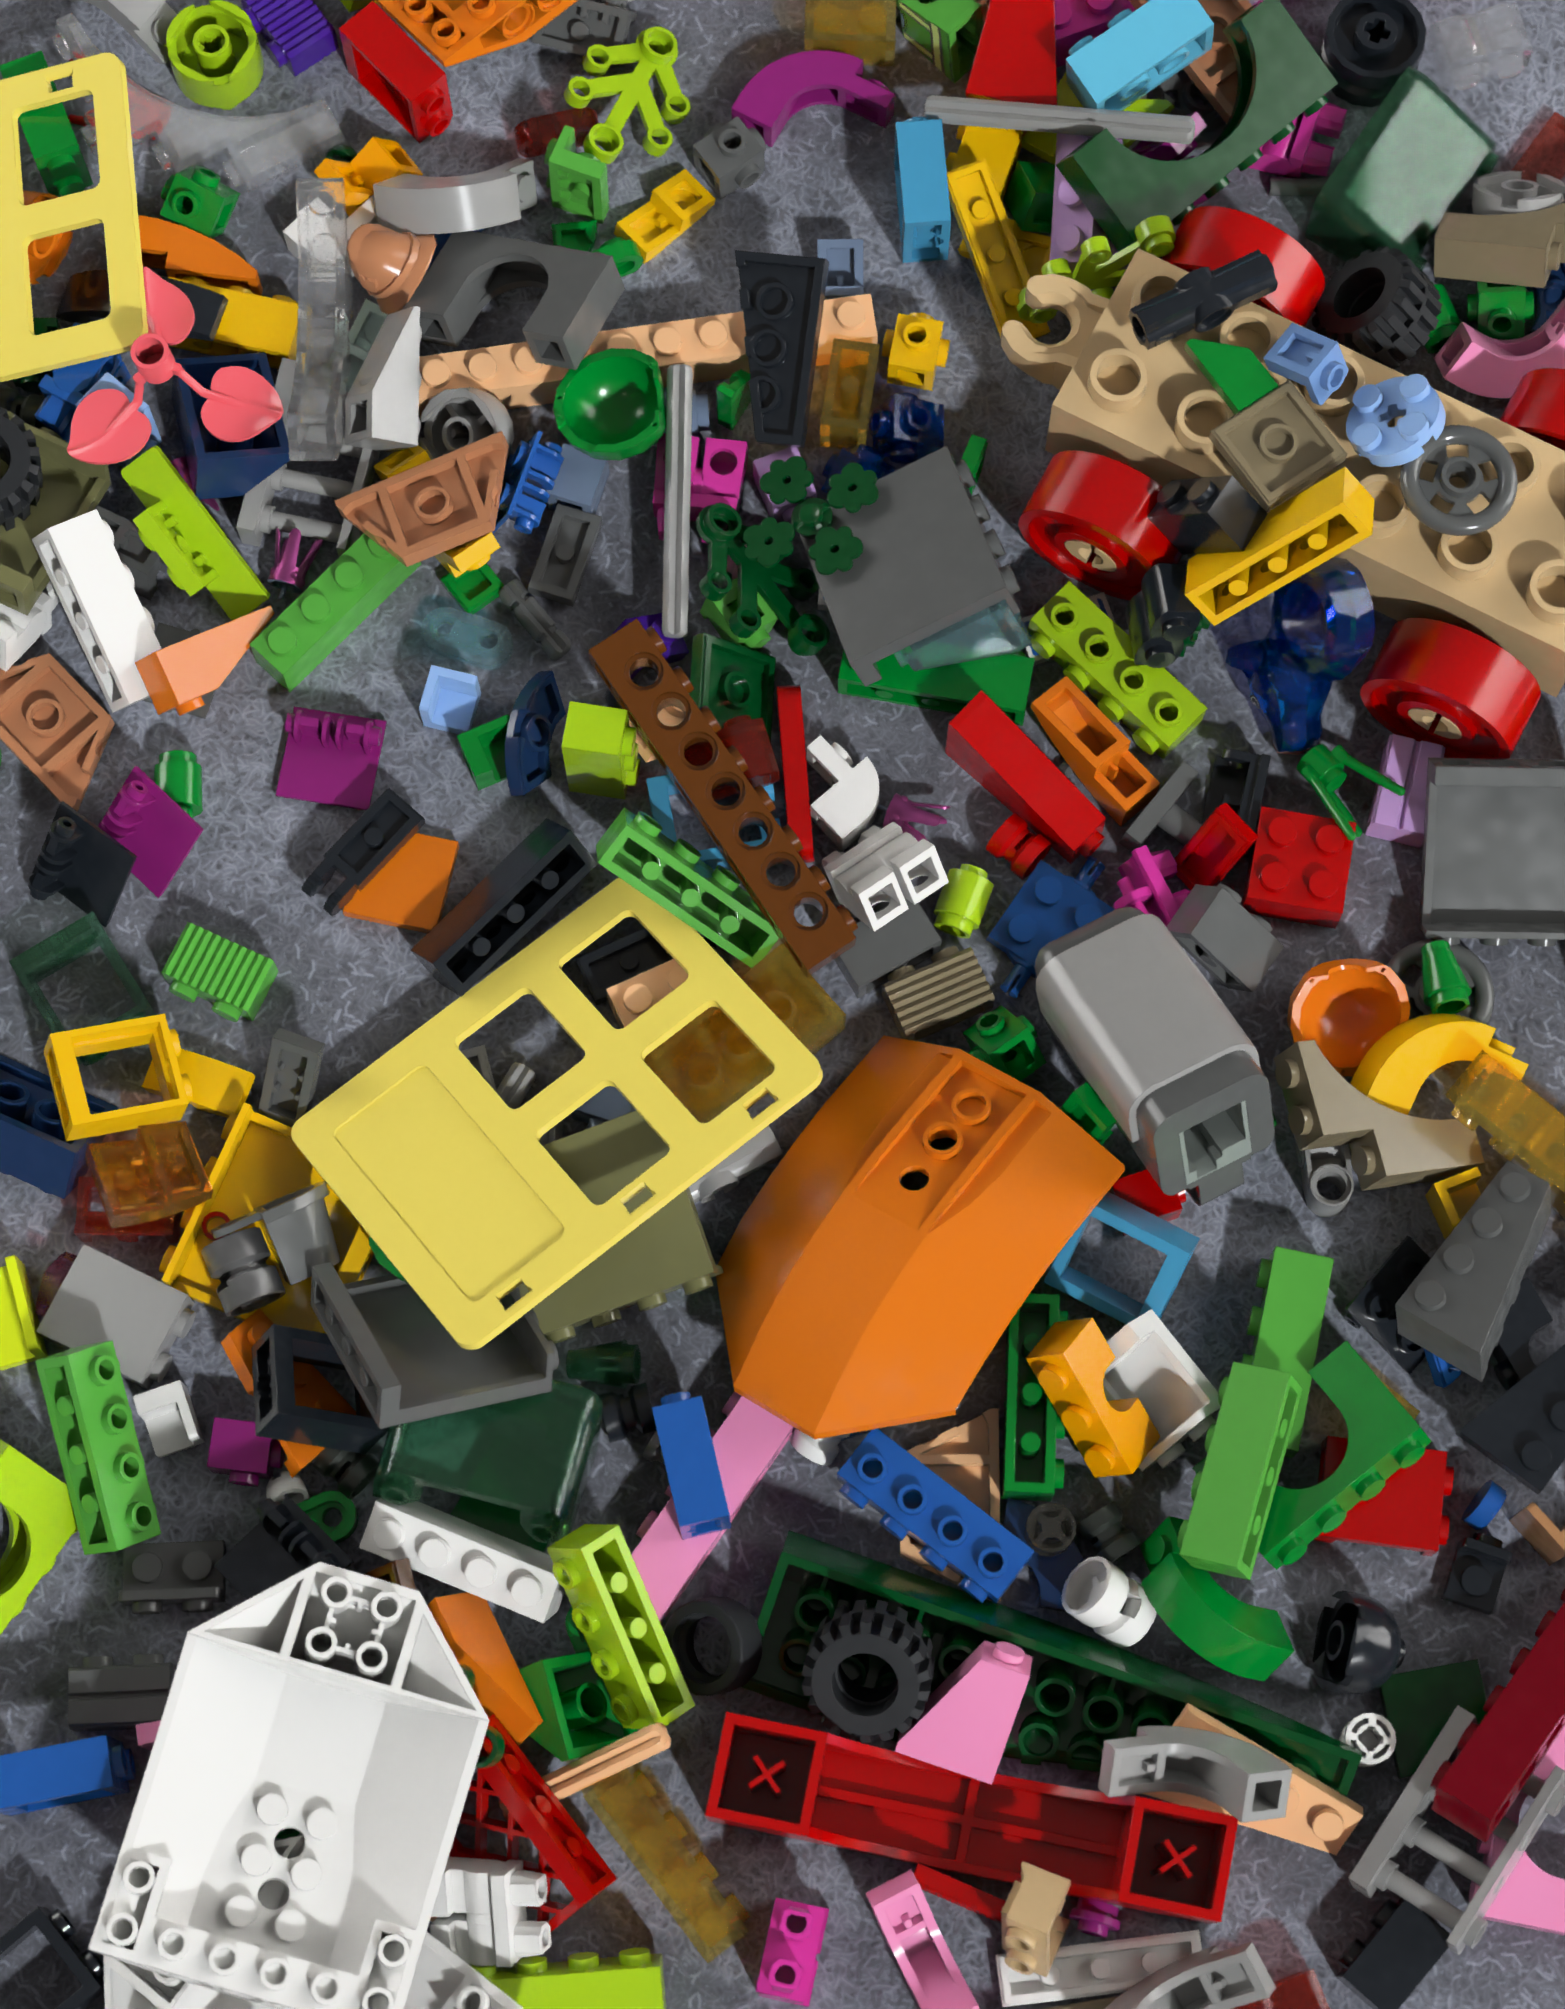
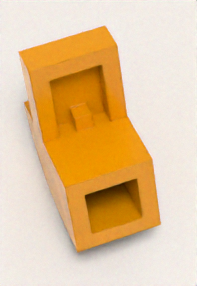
M372 137L350 163L325 158L314 170V173L325 185L323 187L325 195L333 203L341 206L348 216H351L374 194L373 184L403 173L423 175L397 141Z

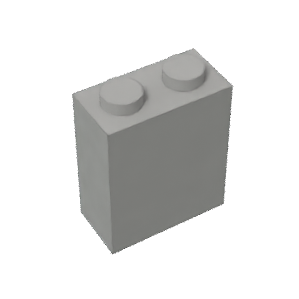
M83 1244L36 1332L45 1340L65 1350L81 1345L113 1340L116 1356L120 1363L122 1378L149 1390L153 1381L160 1383L167 1374L173 1356L168 1353L177 1337L183 1339L190 1331L196 1317V1312L191 1310L195 1303L189 1295Z

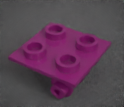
M294 706L293 713H288L285 721V732L289 733L276 797L366 811L371 804L387 721Z
M138 766L132 769L98 825L101 830L137 856L131 873L157 898L165 892L204 830Z

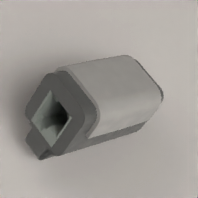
M1118 908L1049 942L1041 948L1035 961L1036 992L1040 1011L1044 1016L1046 1024L1084 1080L1095 1090L1117 1121L1115 1123L1162 1192L1173 1196L1186 1190L1198 1206H1201L1243 1185L1242 1163L1251 1159V1155L1267 1148L1274 1138L1275 1128L1269 1081L1260 1069L1259 1054L1256 1047L1161 919L1153 914H1145L1138 908Z

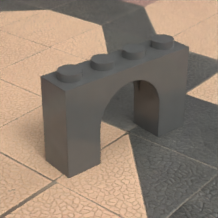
M466 231L450 235L404 309L412 306L420 307L421 341L458 348L480 311L492 299L504 292L522 287L546 290L544 296L522 331L536 363L576 370L625 287L611 255H605L601 252L570 249L560 245L553 246L530 242L520 238L513 239L490 235L480 231Z

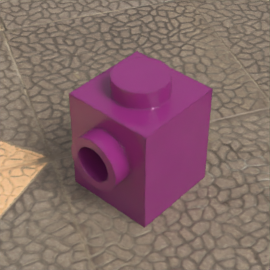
M214 1417L207 1467L213 1473L229 1475L228 1482L231 1484L257 1487L259 1479L270 1480L273 1477L274 1468H282L285 1452L278 1439L256 1436L255 1422Z

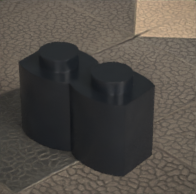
M1155 564L1142 578V591L1134 595L1126 605L1125 617L1135 665H1148L1152 668H1162L1170 665L1181 654L1184 648L1183 639L1190 636L1198 627L1201 619L1200 611L1184 595L1188 564Z

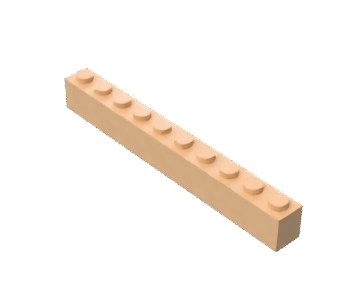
M871 293L824 300L816 366L877 358L878 333ZM743 311L599 331L584 356L586 358L589 355L611 348L635 349L653 357L657 361L663 387H667V369L673 364L691 366L693 383L728 379L734 372L740 369L750 373L749 360L745 350L744 337L746 332ZM527 342L420 356V417L431 398L444 390L472 387L489 392L507 410L554 403L557 387L569 369L536 363Z

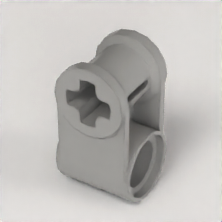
M1295 1138L1297 1162L1301 1168L1304 1198L1307 1207L1319 1217L1331 1218L1339 1215L1345 1209L1354 1191L1349 1144L1299 1151ZM1323 1182L1332 1183L1340 1190L1341 1197L1336 1200H1327L1319 1194L1317 1185Z

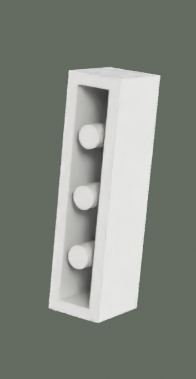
M95 509L46 529L34 537L32 542L112 713L149 698L150 695L135 662L162 648L154 633V620L150 612L141 605L134 590L135 582L128 566L121 562L114 547V535L109 524L101 519L98 510Z
M394 1491L375 1501L359 1546L361 1549L390 1561L408 1558L412 1570L541 1623L546 1622L558 1612L565 1593L564 1588L558 1583L553 1574V1562L550 1555Z

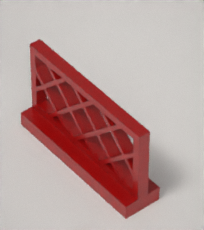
M495 1714L488 1717L490 1720L488 1726L496 1728L501 1733L505 1742V1751L503 1757L496 1765L488 1768H477V1781L471 1780L469 1791L477 1792L476 1815L462 1812L459 1820L460 1824L476 1827L475 1849L463 1847L455 1834L449 1857L492 1859L503 1862L507 1860H521L519 1859V1836L529 1838L539 1851V1863L523 1860V1870L546 1874L548 1893L546 1901L540 1907H526L536 1909L537 1921H548L550 1930L553 1932L591 1899L616 1881L617 1877ZM487 1737L484 1738L480 1750L484 1756H488L492 1751V1742ZM489 1795L499 1797L508 1809V1822L488 1818ZM488 1830L507 1833V1856L487 1852ZM550 1878L561 1880L574 1898L571 1903L563 1904L550 1901ZM549 1912L556 1914L549 1920Z

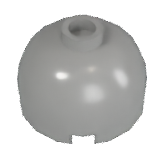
M1503 171L1485 174L1477 178V184L1474 183L1473 214H1516L1564 203L1565 184L1555 177L1537 173L1536 182L1521 180L1522 171Z
M472 387L444 390L431 398L422 412L420 422H425L424 437L419 438L420 447L426 450L431 460L500 431L503 432L509 445L507 458L511 453L514 441L513 421L506 407L489 392Z

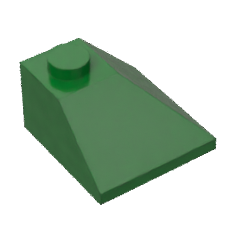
M591 1651L543 1659L519 1669L543 1719V1722L529 1736L561 1762L580 1759L637 1731V1729L623 1728L622 1723L614 1716L610 1705L611 1697L605 1683L592 1665Z

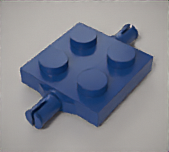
M1089 856L1074 878L1063 875L1043 860L1039 861L986 939L1005 952L1015 965L1000 985V989L1006 993L1017 978V983L1008 994L1013 998H1017L1030 976L1036 978V957L1039 950L1046 944L1115 910L1097 898L1093 890H1091L1102 871L1105 870V865L1099 861L1091 875L1088 876V872L1097 860Z

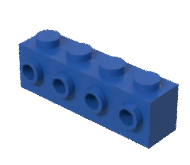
M873 1429L868 1433L837 1473V1480L843 1484L839 1492L846 1499L862 1510L866 1504H869L883 1515L879 1520L881 1526L901 1541L906 1535L911 1537L923 1547L918 1554L925 1561L941 1572L948 1566L963 1578L958 1585L980 1603H983L988 1598L996 1604L1034 1554L1032 1548L879 1429Z

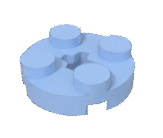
M1411 374L1409 376L1390 378L1376 385L1367 384L1359 388L1353 395L1352 401L1354 406L1349 411L1346 420L1347 437L1360 457L1368 458L1371 464L1379 467H1394L1409 463L1425 453L1422 446L1430 440L1432 435L1435 440L1438 439L1444 429L1446 413L1437 392L1430 386L1427 379L1421 374ZM1404 416L1398 419L1396 426H1388L1387 423L1393 418Z

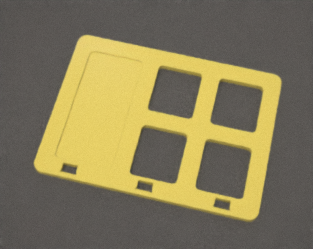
M101 53L0 80L1 383L129 352L133 342L139 336L148 333L126 68L124 63L112 53ZM72 76L73 87L55 92L52 91L50 81ZM93 95L100 174L99 184L93 189L24 205L18 132L19 116L30 110ZM103 223L111 306L110 314L101 320L35 335L28 259L29 244L36 239Z
M618 877L468 990L462 997L456 999L300 1117L292 1127L291 1137L301 1153L456 1343L464 1349L475 1350L490 1342L815 1090L822 1081L823 1072L816 1057L694 928ZM634 917L685 970L688 978L626 1027L616 1029L612 1027L565 975L562 967L624 918ZM531 994L584 1051L585 1056L579 1063L524 1105L513 1109L502 1100L459 1050V1045L521 996ZM710 1007H718L775 1069L771 1075L708 1123H700L644 1060L650 1052ZM613 1086L625 1097L670 1149L665 1157L604 1204L595 1205L541 1145L540 1138L602 1089ZM769 1093L775 1102L752 1119L746 1109ZM644 1188H647L653 1196L629 1214L624 1204ZM523 1283L529 1292L505 1310L500 1300Z

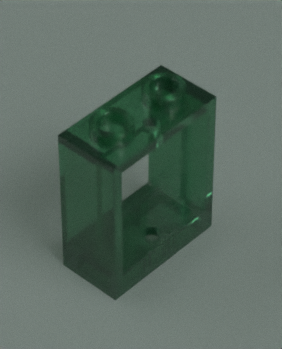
M93 911L9 960L52 1033L66 1031L38 982L99 946L136 1004V1007L109 1023L156 1015ZM109 1051L76 1057L78 1065L83 1063L84 1066L92 1065L103 1059Z

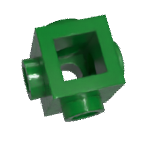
M195 166V168L177 172L176 175L173 174L169 177L161 193V199L165 200L160 215L173 221L172 223L185 226L209 238H214L222 235L225 231L240 193L220 183L221 177L217 173L204 167Z
M1476 281V294H1467V322H1476L1477 331L1488 337L1499 340L1524 337L1525 320L1534 319L1533 292H1526V286Z
M1002 1005L993 1011L983 1014L975 1024L962 1032L971 1048L967 1052L968 1054L1019 1081L1047 1063L1035 1041L1038 1038L1037 1032L1029 1020L1022 1014L1015 1017Z

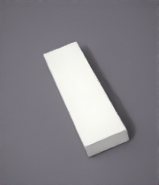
M1199 1930L1063 1946L1059 1948L1047 1977L1034 1972L1031 1975L1016 1972L1006 1965L1004 1961L1006 1954L995 1955L1002 2007L1123 1993L1165 1966L1201 1951Z

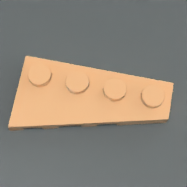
M1189 1703L1186 1704L1172 1725L1216 1732L1243 1740L1269 1752L1292 1768L1285 1817L1244 1823L1238 1820L1240 1825L1337 1855L1364 1816L1363 1806ZM1168 1791L1142 1793L1174 1804L1231 1815L1212 1801L1186 1793Z

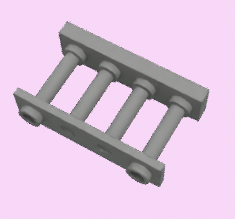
M282 357L275 390L282 401L284 409L282 417L290 448L294 449L295 445L360 458L354 482L291 470L287 469V464H284L245 494L236 529L242 543L260 547L264 533L270 534L276 528L282 532L290 533L293 529L297 528L300 530L301 536L337 543L336 549L340 557L364 533L345 518L343 524L340 525L277 512L276 507L271 506L275 490L282 491L286 487L334 498H342L372 485L375 474L373 466L378 462L380 451L345 445V436L299 427V423L294 421L298 406L305 407L309 403L345 411V398L348 392L310 385V380L305 378L301 361Z
M1457 1706L1348 1877L1353 1888L1371 1899L1377 1889L1385 1891L1388 1888L1452 1929L1453 1931L1446 1942L1449 1949L1458 1956H1460L1466 1945L1474 1948L1479 1942L1488 1925V1921L1483 1919L1484 1915L1546 1816L1550 1814L1556 1817L1565 1804V1770L1555 1766L1546 1782L1532 1774L1521 1791L1535 1800L1520 1824L1518 1825L1504 1816L1493 1834L1508 1843L1492 1868L1426 1828L1427 1822L1422 1818L1434 1801L1436 1792L1435 1789L1430 1787L1432 1779L1445 1760L1453 1764L1461 1750L1457 1749L1458 1742L1471 1722L1478 1724L1476 1716L1460 1706ZM1405 1845L1410 1848L1414 1845L1418 1846L1480 1886L1464 1912L1398 1871L1399 1865L1395 1863V1860Z

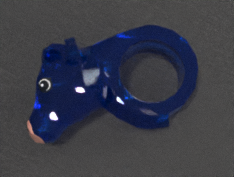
M1333 557L1274 591L1271 627L1268 634L1261 640L1250 641L1231 647L1226 653L1225 662L1231 667L1242 670L1247 677L1250 702L1267 721L1277 753L1299 755L1317 746L1322 736L1321 714L1331 690L1332 682L1342 680L1364 660L1372 647L1375 632L1373 601L1360 570L1347 559ZM1321 601L1326 614L1327 633L1321 616Z

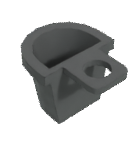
M325 1181L291 1192L254 1208V1211L210 1230L213 1238L217 1239L259 1221L283 1277L290 1285L311 1277L312 1266L330 1262L334 1266L341 1261L324 1199L330 1193Z

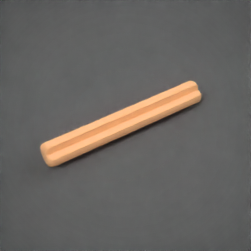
M663 1723L650 1724L542 1778L557 1799L561 1800L668 1749L671 1745V1738L667 1732V1727ZM499 1800V1806L503 1811V1817L508 1821V1809L503 1804V1802Z

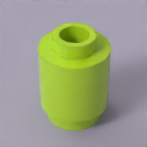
M961 864L960 869H949L947 874L949 882L942 887L934 909V914L937 916L934 926L947 934L967 939L970 938L973 930L979 928L994 887L993 883L987 879L988 873L985 870L970 864Z

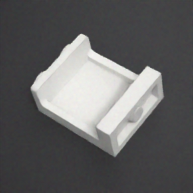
M1151 1309L1127 1323L1107 1341L1115 1359L1106 1369L1103 1379L1104 1394L1107 1401L1138 1397L1161 1436L1138 1466L1141 1471L1146 1470L1156 1462L1163 1469L1186 1451L1181 1442L1188 1436L1195 1442L1205 1435L1210 1425L1216 1424L1212 1416L1221 1407L1218 1401L1219 1393Z

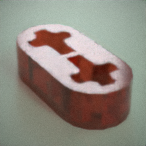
M585 107L524 120L517 124L513 131L518 153L525 158L545 155L549 142L553 137L559 139L565 125L575 128L576 147H581L591 128L599 124L596 110Z

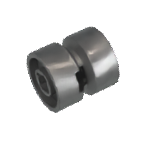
M260 1227L234 1232L210 1243L201 1250L211 1278L221 1281L216 1291L227 1317L242 1315L264 1307L281 1298L286 1293L276 1266L266 1264V1260L271 1254Z

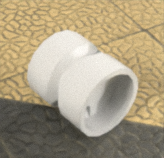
M1099 1556L1090 1557L1078 1564L1070 1573L1063 1587L1061 1595L1062 1606L1066 1612L1084 1625L1093 1628L1095 1633L1119 1648L1129 1647L1140 1641L1149 1631L1155 1620L1156 1610L1146 1596L1142 1585L1136 1580L1127 1577L1122 1570L1105 1558Z

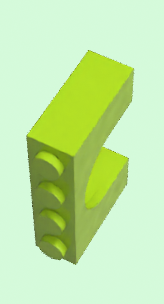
M0 1439V1504L3 1506L9 1521L8 1544L0 1559L1 1635L12 1618L16 1617L23 1610L29 1594L41 1577L52 1569L56 1556L71 1535L78 1531L67 1485Z

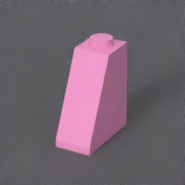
M984 1640L929 1695L923 1713L918 1720L913 1718L911 1728L903 1734L899 1731L895 1752L992 1785L1030 1678L1033 1657L1025 1654L1023 1649L1012 1643L1001 1641L994 1644Z

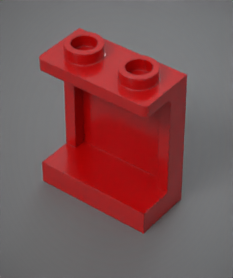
M1327 1436L1321 1444L1318 1484L1330 1477L1343 1461L1348 1446V1438ZM1425 1449L1423 1456L1415 1464L1408 1468L1398 1469L1386 1479L1384 1488L1375 1497L1366 1501L1361 1500L1346 1512L1347 1516L1340 1526L1331 1532H1322L1312 1541L1333 1543L1335 1540L1420 1551L1421 1555L1433 1556L1439 1551V1545H1446L1449 1534V1516L1442 1515L1443 1496H1450L1452 1492L1454 1467L1446 1465L1447 1451Z

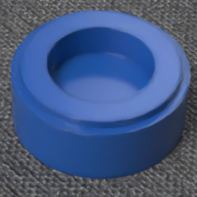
M1492 1480L1487 1481L1464 1511L1462 1520L1476 1531L1484 1529L1502 1507L1507 1496L1506 1490Z

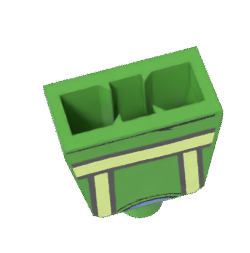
M890 0L900 8L903 36L953 83H956L972 68L983 30L982 8L975 0Z

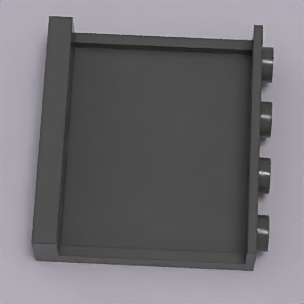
M947 446L878 479L875 484L879 491L878 499L871 505H862L858 512L849 513L845 507L841 509L831 507L833 515L831 527L836 531L842 526L849 527L853 532V536L859 538L864 547L862 554L858 558L852 559L853 566L849 571L841 572L837 569L831 575L820 574L815 567V561L808 554L809 548L816 544L815 539L805 538L800 535L849 664L865 687L882 679L877 661L992 605L1006 600L1014 615L1021 612L1013 595L1021 590L1009 564L1002 567L998 559L1006 555L995 530L987 531L984 526V522L991 519L979 493L972 496L969 490L970 487L976 485L974 477L965 459L956 462Z
M1428 758L1419 928L1426 938H1431L1433 941L1444 940L1449 945L1460 944L1461 938H1477L1479 943L1489 946L1507 945L1509 939H1527L1528 944L1541 947L1555 946L1557 940H1565V759Z
M331 1262L312 1266L310 1305L379 1429L551 1392L553 1370L557 1369L559 1364L558 1352L554 1342L547 1340L539 1328L538 1318L534 1310L528 1311L483 1347L467 1350L456 1343L412 1287L393 1274L343 1284ZM516 1287L500 1300L505 1310L521 1298L519 1288Z

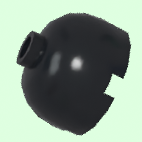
M1346 1590L1337 1591L1332 1597L1340 1600L1337 1601L1334 1608L1326 1606L1323 1608L1317 1624L1313 1662L1324 1652L1322 1667L1324 1677L1315 1676L1317 1684L1323 1690L1340 1694H1366L1378 1690L1392 1676L1395 1669L1401 1666L1405 1657V1642L1401 1639L1398 1623L1394 1614L1377 1599Z

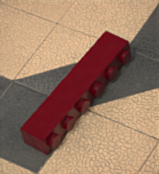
M1565 1588L1560 1597V1600L1564 1601L1563 1605L1557 1613L1549 1610L1545 1614L1535 1632V1636L1539 1639L1531 1650L1526 1647L1520 1650L1509 1670L1513 1677L1507 1686L1503 1687L1500 1684L1495 1686L1483 1708L1487 1712L1480 1725L1474 1722L1468 1725L1457 1745V1749L1461 1750L1453 1764L1447 1760L1441 1764L1430 1784V1787L1436 1790L1431 1810L1485 1843L1565 1727Z

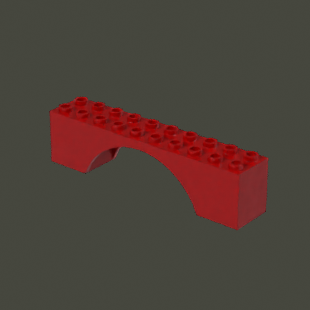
M726 1712L705 1817L711 1822L914 1864L920 1863L928 1867L1014 1884L1015 1880L1021 1882V1863L1023 1861L1071 1880V1885L1066 1895L1099 1900L1112 1905L1204 1924L1220 1923L1222 1920L1238 1820L1232 1815L1134 1795L1108 1797L1099 1791L1049 1784L1001 1774H995L991 1785L895 1751L860 1743L828 1732Z

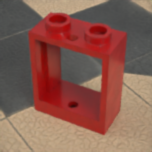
M374 1L370 2L338 28L348 72L420 144L429 135L436 137L444 132L453 116L446 73Z

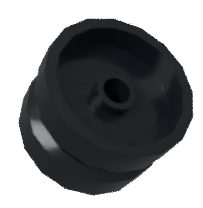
M1341 0L1338 2L1328 18L1320 50L1321 60L1338 82L1331 89L1337 97L1352 105L1376 107L1390 104L1407 92L1415 79L1424 51L1427 32L1421 13L1410 0Z

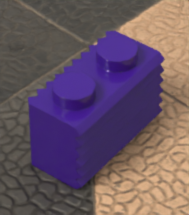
M241 0L243 11L249 16L256 33L260 32L268 42L264 47L271 60L278 68L286 65L295 77L339 48L333 25L329 23L327 17H324L322 11L318 9L312 0Z

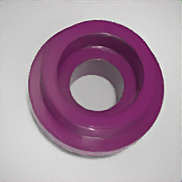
M1080 1897L1077 1908H1072L1069 1915L1071 1919L1078 1922L1077 1931L1099 1938H1106L1108 1930L1119 1931L1121 1924L1120 1921L1116 1920L1119 1911L1118 1907L1089 1898Z

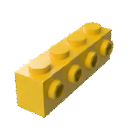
M1346 467L1341 468L1267 512V516L1244 551L1196 554L1188 559L1184 595L1214 626L1373 535L1374 498Z

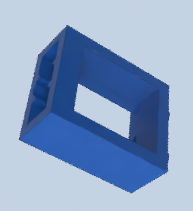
M684 1391L660 1398L661 1405L652 1407L682 1540L730 1529V1514L702 1396L691 1398L690 1392Z
M107 1735L1 1755L0 1814L14 1816L130 1793L128 1780L136 1779V1767L132 1750H124L121 1741Z

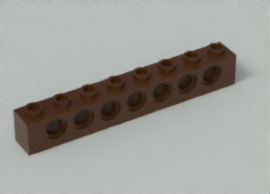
M635 619L589 649V660L621 708L628 710V718L807 978L855 946L856 936L853 932L858 929V926L846 907L841 904L836 908L825 893L831 887L821 870L815 864L809 868L798 853L803 849V846L788 824L781 828L770 812L775 810L776 807L766 790L760 784L755 788L750 784L743 773L749 768L740 752L734 745L726 749L716 733L721 730V727L711 710L706 705L699 709L689 693L694 690V687L680 666L671 669L662 655L667 651V648L652 626L645 630L638 619ZM640 667H649L657 673L658 678L652 685L642 687L636 685L631 680L632 673ZM675 706L684 712L685 718L676 726H666L659 721V712L665 707ZM697 745L704 746L710 750L712 758L703 766H694L685 758V753L688 749ZM721 785H730L739 792L740 797L733 805L722 806L714 801L712 793ZM754 824L762 827L767 834L766 840L758 846L745 844L739 837L740 831L745 826ZM777 864L788 866L794 873L793 881L786 886L772 884L766 875L772 866ZM803 904H811L820 910L822 919L816 925L807 927L796 921L794 912Z

